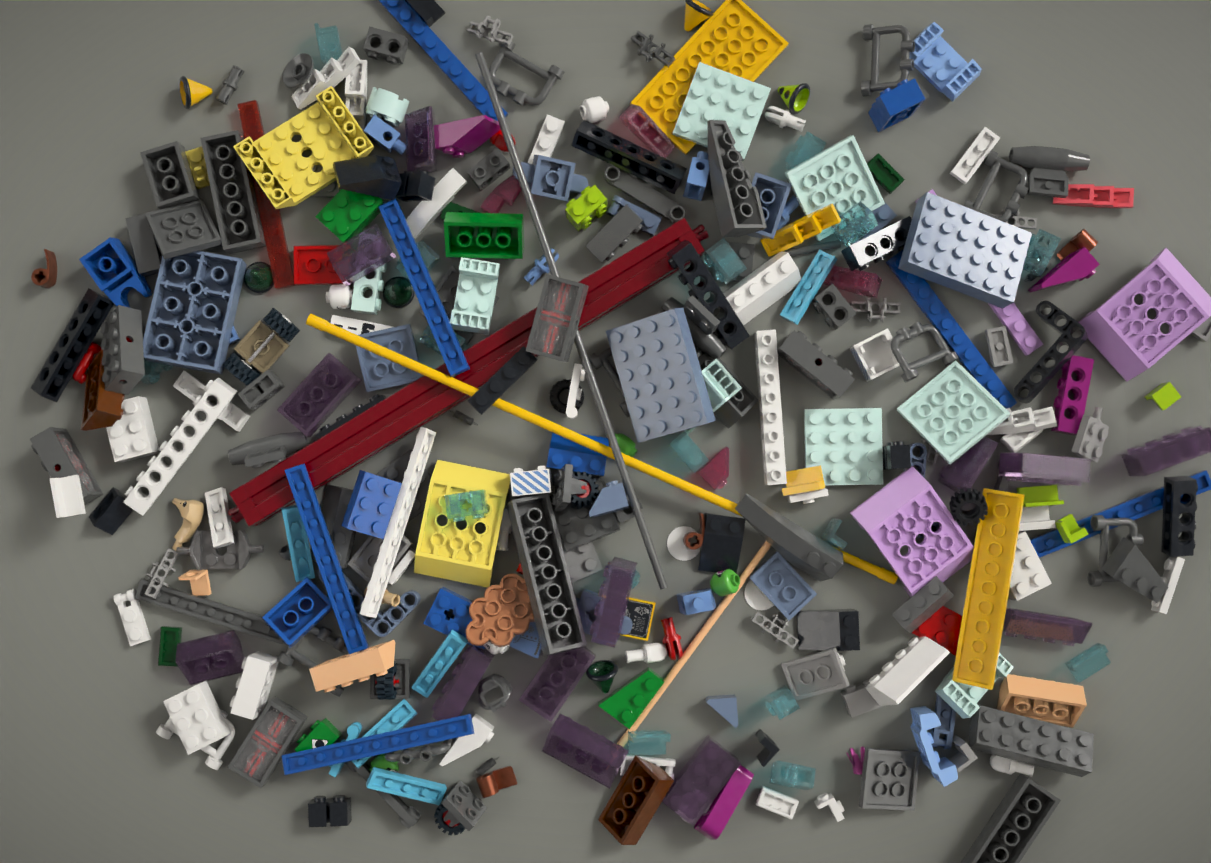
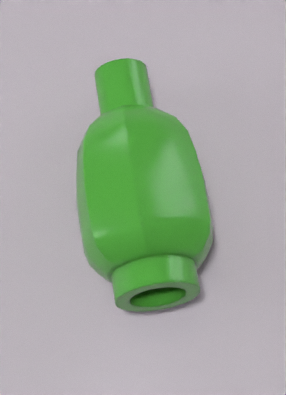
M615 433L620 451L633 457L638 451L635 448V443L628 436L622 433Z

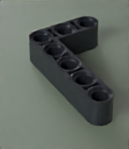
M1041 301L1036 307V312L1042 321L1060 333L1061 336L1015 386L1014 396L1021 403H1030L1087 339L1085 328L1050 301ZM1051 308L1049 314H1042L1043 309ZM1060 319L1067 320L1065 325L1057 326V322ZM1077 330L1082 331L1080 337H1072L1073 332ZM1061 346H1069L1066 352H1059V348ZM1049 360H1054L1055 365L1047 368L1046 363ZM1035 375H1042L1041 381L1034 383L1032 380ZM1027 389L1029 391L1026 397L1019 396L1022 390Z

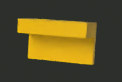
M821 465L787 471V484L785 488H782L783 496L824 489L825 483Z

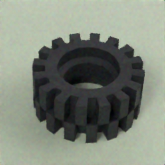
M571 379L558 381L550 390L549 398L553 408L563 414H566L567 404L562 403L559 396L563 390H570ZM583 389L580 400H576L575 408L577 411L583 405Z
M967 488L965 492L964 489H960V494L956 491L954 493L955 497L952 496L949 502L953 519L957 520L959 524L963 522L964 526H967V523L973 526V522L976 521L978 524L980 523L979 519L984 520V515L988 513V507L982 492H978L977 489L971 491V488ZM964 504H976V507L972 510L965 511L961 509Z

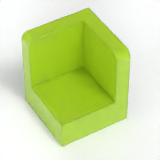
M1170 382L1161 383L1144 397L1146 400L1153 399L1161 410H1166L1179 400L1181 395Z
M1068 514L1055 521V526L1065 543L1072 544L1089 535L1085 527L1078 526L1072 514Z

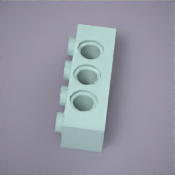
M361 234L351 310L354 312L377 315V311L381 309L382 300L379 299L380 291L383 292L384 289L382 274L386 272L387 262L384 259L385 254H388L389 243L383 236ZM372 252L378 253L375 260L369 259V255ZM371 270L375 271L374 278L367 279V273ZM368 289H372V296L370 298H365V291Z

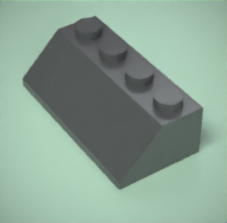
M702 350L697 353L701 371L715 360ZM719 358L718 361L742 387L740 391L714 412L729 429L759 400Z
M327 484L321 511L340 566L344 569L349 566L348 562L350 561L356 531L341 526L353 490ZM312 550L311 558L312 560L316 561Z

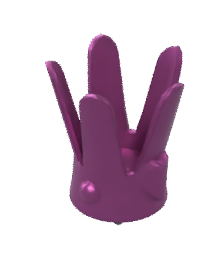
M864 746L860 749V759L855 750L850 748L852 760L847 752L846 754L853 765V773L861 774L862 777Z

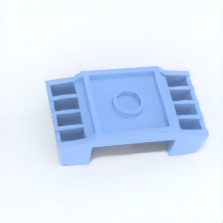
M933 22L914 39L915 51L910 52L909 59H913L914 67L939 92H942L953 102L980 76L982 69L973 59L967 63L941 37L944 30L937 23Z
M926 706L910 708L913 721L910 727L917 748L921 752L922 762L930 769L933 777L945 787L958 779L956 765L946 757L939 758L937 751H934L931 745L934 743L930 732H927L929 729L941 726V722L936 713Z

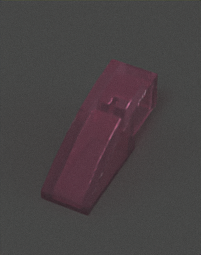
M513 175L504 180L487 196L480 206L481 210L485 213H499L504 203L512 206L522 190L519 180L514 178Z

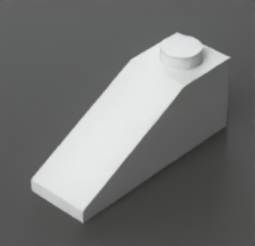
M475 713L472 718L475 734L458 737L440 762V765L443 767L481 747L484 742L488 743L494 735L492 732L494 726Z

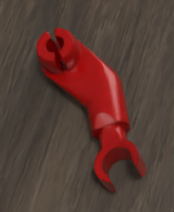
M91 343L88 352L85 353L72 376L80 384L86 381L87 375L84 373L94 359V354L101 350V347L96 343Z

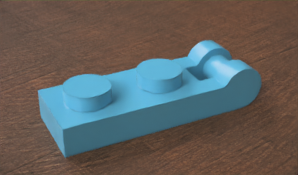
M352 723L347 728V739H343L341 742L357 739L362 730L361 723ZM345 762L329 765L331 768L329 775L336 777Z

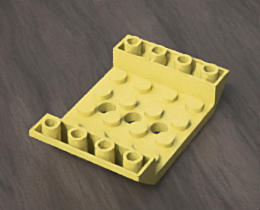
M332 86L316 95L317 103L253 142L249 136L233 146L275 209L296 206L336 181L333 168L334 162L367 157L374 149V145ZM294 135L302 136L299 142H293L292 137ZM304 150L312 151V155L307 158L303 157L302 153ZM315 165L323 166L322 170L318 173L312 171Z
M437 460L431 476L415 553L414 573L487 588L490 586L507 494H509L511 485L510 474ZM440 515H445L448 519L445 526H441L437 522V518ZM460 518L465 519L467 522V526L463 530L458 529L456 526V522ZM479 522L484 523L486 526V530L482 534L477 533L475 530V526Z

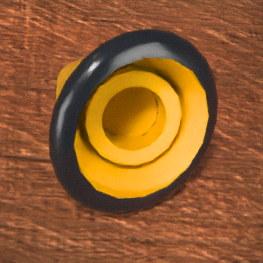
M685 0V31H691L703 21L713 16V11L697 0Z
M185 76L180 78V94L183 106L186 109H190L191 106L213 92L210 87L190 80Z

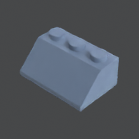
M755 172L752 186H756L759 193L767 228L747 235L757 238L774 239L792 185Z
M618 480L606 483L607 487L601 490L589 511L591 518L629 508L623 483L618 484Z

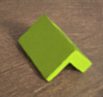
M1057 485L1017 488L1018 494L1025 495L1023 507L1064 504V500L1058 499Z

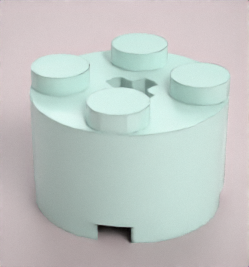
M373 87L366 106V113L370 117H373L375 114L380 119L384 118L385 121H388V124L399 127V124L403 122L409 101L405 98L403 101L399 100V95L381 88L377 90L376 87Z

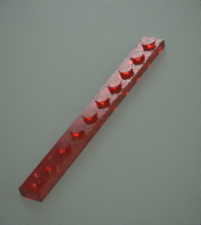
M253 100L237 104L244 139L250 136L254 142L265 135L258 102ZM252 175L275 289L296 286L294 284V275L280 209H275Z

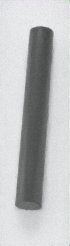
M840 240L791 248L783 252H788L790 256L818 252L819 249L823 251L840 248L841 242Z

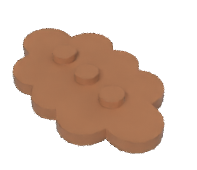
M514 573L507 574L501 579L500 585H491L485 590L484 598L474 600L469 607L472 621L466 628V638L469 643L475 646H482L490 641L495 646L505 647L511 643L514 635L526 633L529 623L535 622L525 579Z

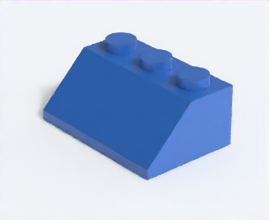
M552 433L546 467L561 469L565 464L573 465L574 472L580 471L581 473L586 472L587 474L604 476L607 456ZM581 434L609 447L608 438Z

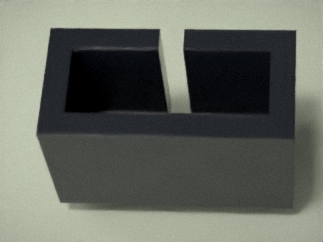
M424 170L399 173L402 183L395 198L405 202L432 201L436 178L428 175V172Z
M903 441L887 442V446L882 447L883 470L911 468L910 445H904Z
M336 795L333 798L327 799L326 796L314 797L308 803L309 827H327V823H330V827L348 826L352 821L351 797L345 798V795Z

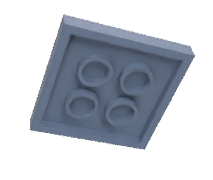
M411 324L358 335L419 362ZM356 346L366 392L412 383L423 376L420 373Z

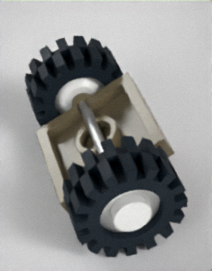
M274 308L263 318L267 325L259 320L234 348L242 357L233 352L223 363V366L247 386L260 376L255 368L263 374L266 370L270 369L290 346L281 337L291 342L300 331L287 317Z

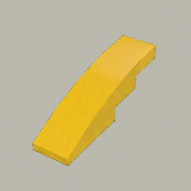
M832 203L777 230L774 239L763 238L760 241L770 257L801 244L805 239L840 223L841 219Z

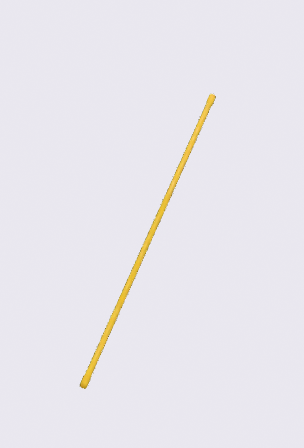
M310 313L307 318L306 324L313 328L332 334L471 397L479 390L333 325ZM500 398L492 405L615 460L612 449L604 444ZM621 452L625 465L740 515L735 510L736 503ZM836 548L843 553V562L873 574L893 585L898 579L896 573Z

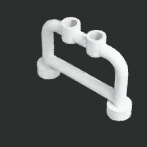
M221 709L220 711L231 733L224 738L217 750L210 745L200 749L209 755L205 764L215 770H219L223 763L221 758L235 735L234 725L226 719L228 714ZM169 717L165 725L160 724L156 730V733L165 739H170L173 733L179 736L171 717Z

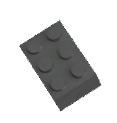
M178 141L140 152L155 203L159 209L201 200L188 163L185 147Z

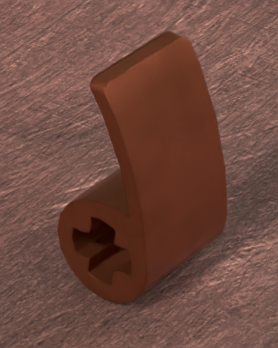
M1083 229L1056 255L1062 261L1071 252L1083 247L1091 251L1098 241Z
M44 249L47 269L38 268L34 270L31 279L36 285L51 288L57 281V261L54 252Z
M698 513L700 533L688 532L683 538L684 545L692 550L700 548L703 542L705 523L702 513ZM693 536H696L695 539H697V543H693L692 546H690L691 542H688V539L693 538Z
M512 766L504 767L476 778L483 798L495 795L500 789L517 785Z

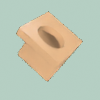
M189 570L178 577L179 580H190L193 595L205 596L211 594L208 570Z

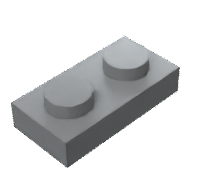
M1006 326L985 330L992 368L1012 364L1013 359Z

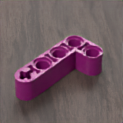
M736 763L708 811L697 820L694 829L708 839L716 840L724 830L751 783L754 774L739 763Z

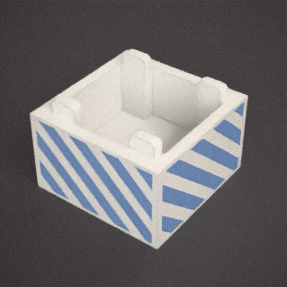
M888 328L850 347L866 382L900 366L891 350V340L893 337Z
M538 466V470L523 471L522 468H515L514 472L510 473L512 496L553 492L551 469H546V466Z

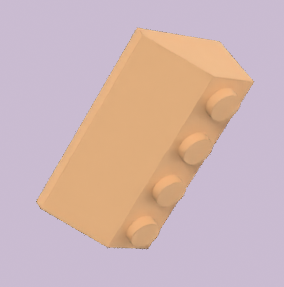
M395 640L333 658L310 668L309 671L316 692L324 690L326 693L335 690L336 686L340 684L342 687L353 684V680L356 679L362 682L370 679V675L376 674V677L387 674V669L394 666Z
M1008 674L1000 685L997 710L1073 728L1087 703L1083 686Z

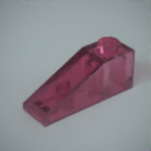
M631 104L619 117L626 127L655 154L666 158L676 147L639 105Z
M833 266L823 284L828 286L834 284L836 288L877 298L882 279L876 273L859 270L851 272L849 268Z

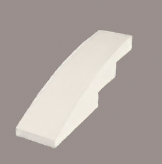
M348 46L338 60L331 57L321 71L313 69L307 81L299 86L291 96L298 109H302L316 101V95L330 86L334 88L360 63L361 60L353 48Z
M367 60L360 61L349 75L346 76L345 105L363 131L366 126Z
M454 168L435 185L432 201H421L406 219L414 239L442 213L441 211L454 199V195L467 183Z
M186 371L182 372L173 387L193 402L199 395L203 396L206 392L204 389L206 384ZM209 396L210 403H218V400L215 396ZM229 402L218 419L223 420L233 429L240 432L251 416L232 402Z
M1029 407L1011 412L1010 408H1007L1010 416L987 435L1013 434L1056 427L1057 423L1053 407L1032 411V408Z

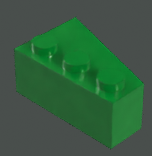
M647 667L623 686L600 700L598 706L630 729L663 685L664 679Z

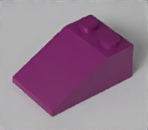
M486 115L434 125L435 149L443 151L444 154L453 155L454 158H462L464 154L472 153L501 129L499 122Z
M1083 247L1071 252L1030 287L1028 291L1031 293L1076 280L1088 279L1096 273L1095 268L1100 264Z

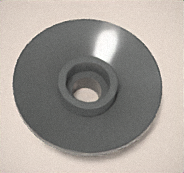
M306 53L299 54L287 64L283 73V81L286 86L296 88L307 81L314 67V61L310 55Z

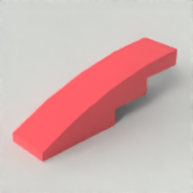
M1068 184V196L1066 198L1053 197V204L1096 208H1133L1134 188H1114V186H1094V184Z

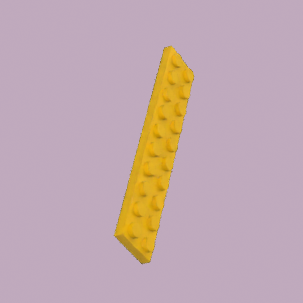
M983 488V496L987 503L988 513L984 515V520L979 519L980 523L977 525L952 680L993 690L1025 495Z

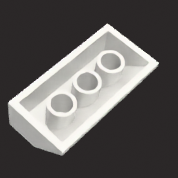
M781 251L723 294L742 324L745 325L796 288L801 280L800 272L789 253Z
M926 636L913 637L908 641V646L905 649H901L895 654L896 658L892 662L890 661L882 667L883 671L879 675L876 674L869 680L870 684L865 688L880 706L898 705L950 652Z

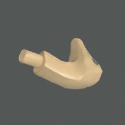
M173 499L172 503L180 510L183 517L182 526L174 536L176 541L172 547L173 550L176 551L177 547H182L183 543L189 542L197 530L204 514L202 502Z

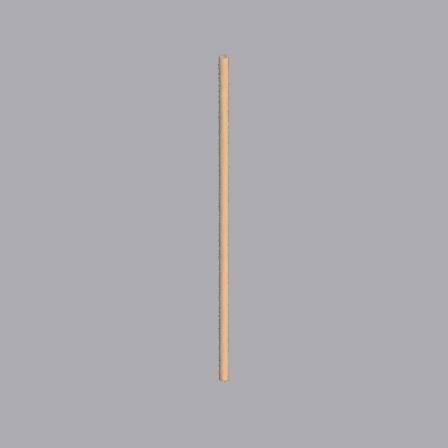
M765 541L740 575V584L737 592L771 548L767 541ZM737 592L726 595L684 651L682 658L678 659L664 678L663 685L631 728L625 731L600 765L604 770H607Z

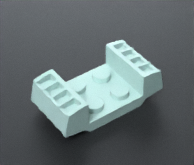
M461 257L456 298L450 319L454 330L489 335L500 263Z
M715 359L702 370L714 413L740 391L742 387L718 359ZM697 427L686 429L684 431L688 435Z
M1000 653L998 655L994 683L999 677H1007L1013 669V666ZM953 667L943 678L935 692L962 719L970 718L980 708L976 703L989 689L954 682L952 680Z

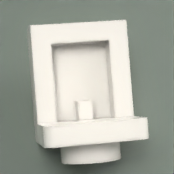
M823 793L814 801L818 809L829 805L837 822L845 819L842 814L845 810L840 800L836 801L831 793Z

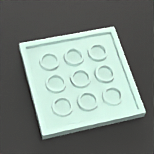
M699 62L672 135L708 148L707 122L709 120L726 121L735 140L734 147L738 153H741L742 161H744L771 88Z
M854 135L848 136L785 172L805 216L833 203L841 219L840 223L826 228L821 233L815 235L817 241L826 238L885 204Z
M956 360L897 408V411L950 465L1010 416V412Z
M882 408L804 409L805 468L821 465L825 485H883Z

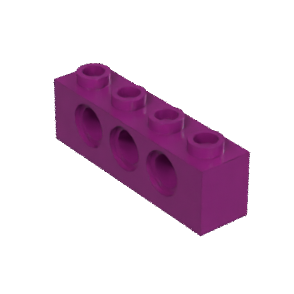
M1073 355L1061 368L1062 375L1057 382L1058 396L1055 397L1053 404L1057 426L1052 427L1051 431L1073 436L1077 435L1085 412L1094 359ZM1072 372L1077 374L1076 381L1071 378ZM1069 390L1074 394L1072 400L1068 397ZM1065 409H1068L1070 412L1068 419L1064 415Z

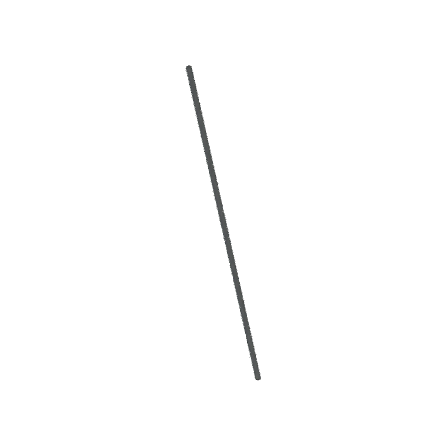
M479 52L475 56L550 273L553 276L560 277L482 52ZM577 328L574 342L661 590L668 586Z

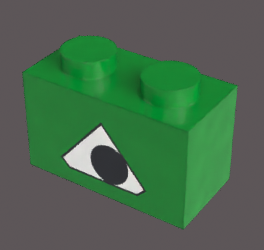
M326 718L321 722L317 720L310 727L312 732L308 736L304 734L297 741L299 745L294 750L299 752L331 745L342 733Z

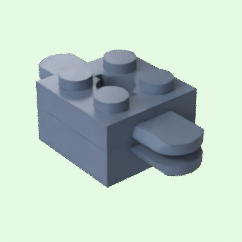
M534 155L532 164L521 162L531 194L568 201L570 192L581 194L588 187L586 177L574 174L576 163L542 155ZM513 167V176L518 180L517 174Z
M588 589L583 590L580 599L575 597L584 633L607 641L610 631L621 635H627L631 631L632 620L625 615L617 613L621 602Z

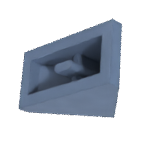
M735 694L707 696L705 698L706 702L735 728L738 726L737 698Z

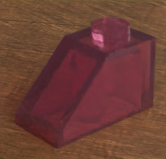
M727 446L698 472L713 490L717 487L720 490L728 482L726 480L729 477V448Z

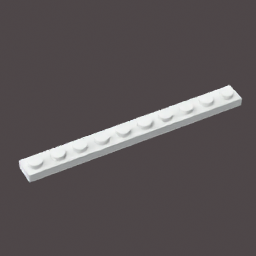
M420 427L416 435V442L410 454L408 467L404 472V479L383 543L380 546L378 559L374 564V571L368 583L365 598L361 604V615L377 618L436 436V432L430 429Z

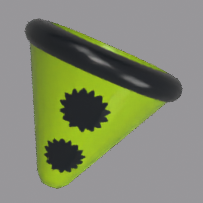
M807 83L780 86L777 89L791 114H798L802 111L810 96V87Z

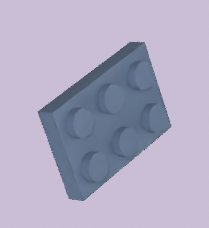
M777 551L749 577L788 620L792 619L817 595Z

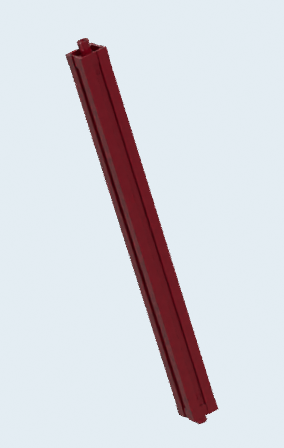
M683 218L579 281L578 283L588 285L589 288L578 330H583L677 273V269L674 270L667 260L670 258L666 253L682 241L687 240L691 242L702 258L705 250L700 242L709 237L708 232L704 231L705 227L700 224L692 230L686 219ZM690 260L685 262L684 268L690 265ZM537 307L463 351L470 369L453 378L480 389L523 346L527 347ZM531 353V354H532L533 356H535V357L540 356V355ZM445 363L435 368V370L450 376ZM422 376L230 492L229 494L236 507L228 510L229 516L233 515L231 519L235 523L245 519L249 527L254 525L260 526L281 513V508L296 504L285 469L305 463L314 491H317L420 427L461 404L471 396L429 377Z

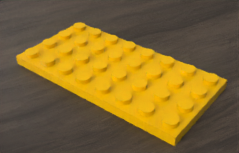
M726 0L714 12L713 16L674 55L675 61L669 67L665 65L630 102V105L679 150L687 155L696 143L672 134L699 62L755 82L789 43L742 0Z

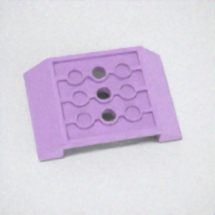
M1164 248L1152 258L1148 266L1095 311L1089 312L1078 322L1085 328L1089 341L1126 382L1149 369L1211 316V297L1167 248ZM1137 294L1143 296V303L1141 305H1137L1134 302V297ZM1151 308L1156 311V317L1153 320L1147 316V311ZM1163 323L1169 325V332L1167 334H1163L1160 331V326Z
M913 466L850 512L860 528L867 532L905 586L904 589L910 598L935 576L944 582L972 561L974 546L956 520L953 519V516L933 487ZM934 522H938L939 529L933 532L931 525ZM918 534L924 535L921 543H916L915 541ZM907 545L908 552L905 555H901L900 548Z

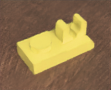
M198 147L185 151L197 188L201 189L210 186L203 148Z

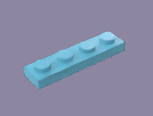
M819 249L780 313L781 317L798 325L836 263L837 259L835 256Z
M293 505L281 508L295 581H303L306 577L309 579L315 578L308 537L298 507Z
M452 629L411 688L428 698L467 644V638Z
M403 699L363 737L402 729L418 713ZM370 757L352 760L357 768H360Z
M373 767L366 783V787L369 789L440 805L447 790L445 784Z

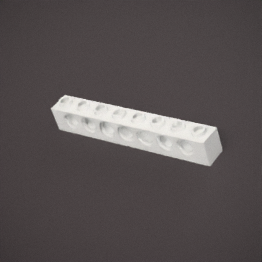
M761 330L754 333L764 482L765 485L787 484L776 330Z
M219 377L214 381L210 380L204 388L206 390L203 396L199 395L193 402L195 406L191 412L188 410L183 415L181 420L184 422L180 427L176 425L170 433L172 438L169 442L165 440L158 449L161 451L157 457L153 456L148 462V470L146 472L142 471L136 478V481H138L136 486H131L124 494L127 498L123 503L142 516L150 509L238 392ZM210 395H213L217 398V404L210 403ZM198 411H203L206 414V419H200L197 414ZM187 426H191L194 428V435H191L186 431ZM175 441L183 444L182 450L176 448ZM164 457H169L172 461V464H166L164 462ZM152 472L159 473L160 480L155 479ZM141 487H146L149 490V494L142 493Z

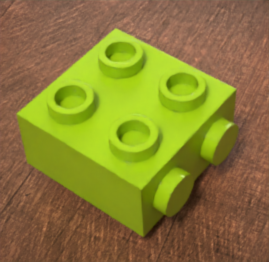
M596 185L588 186L581 192V196L577 200L574 198L566 204V218L577 231L581 229L586 230L596 216L600 218L606 213L607 198Z

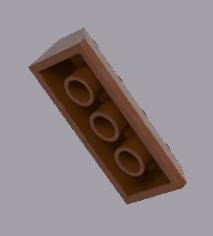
M103 349L100 350L87 369L81 430L84 431L112 427L123 415L121 404L125 394L106 391L105 382L102 381L104 366L102 365Z
M635 756L598 819L599 822L621 845H636L674 780L662 768L639 756Z

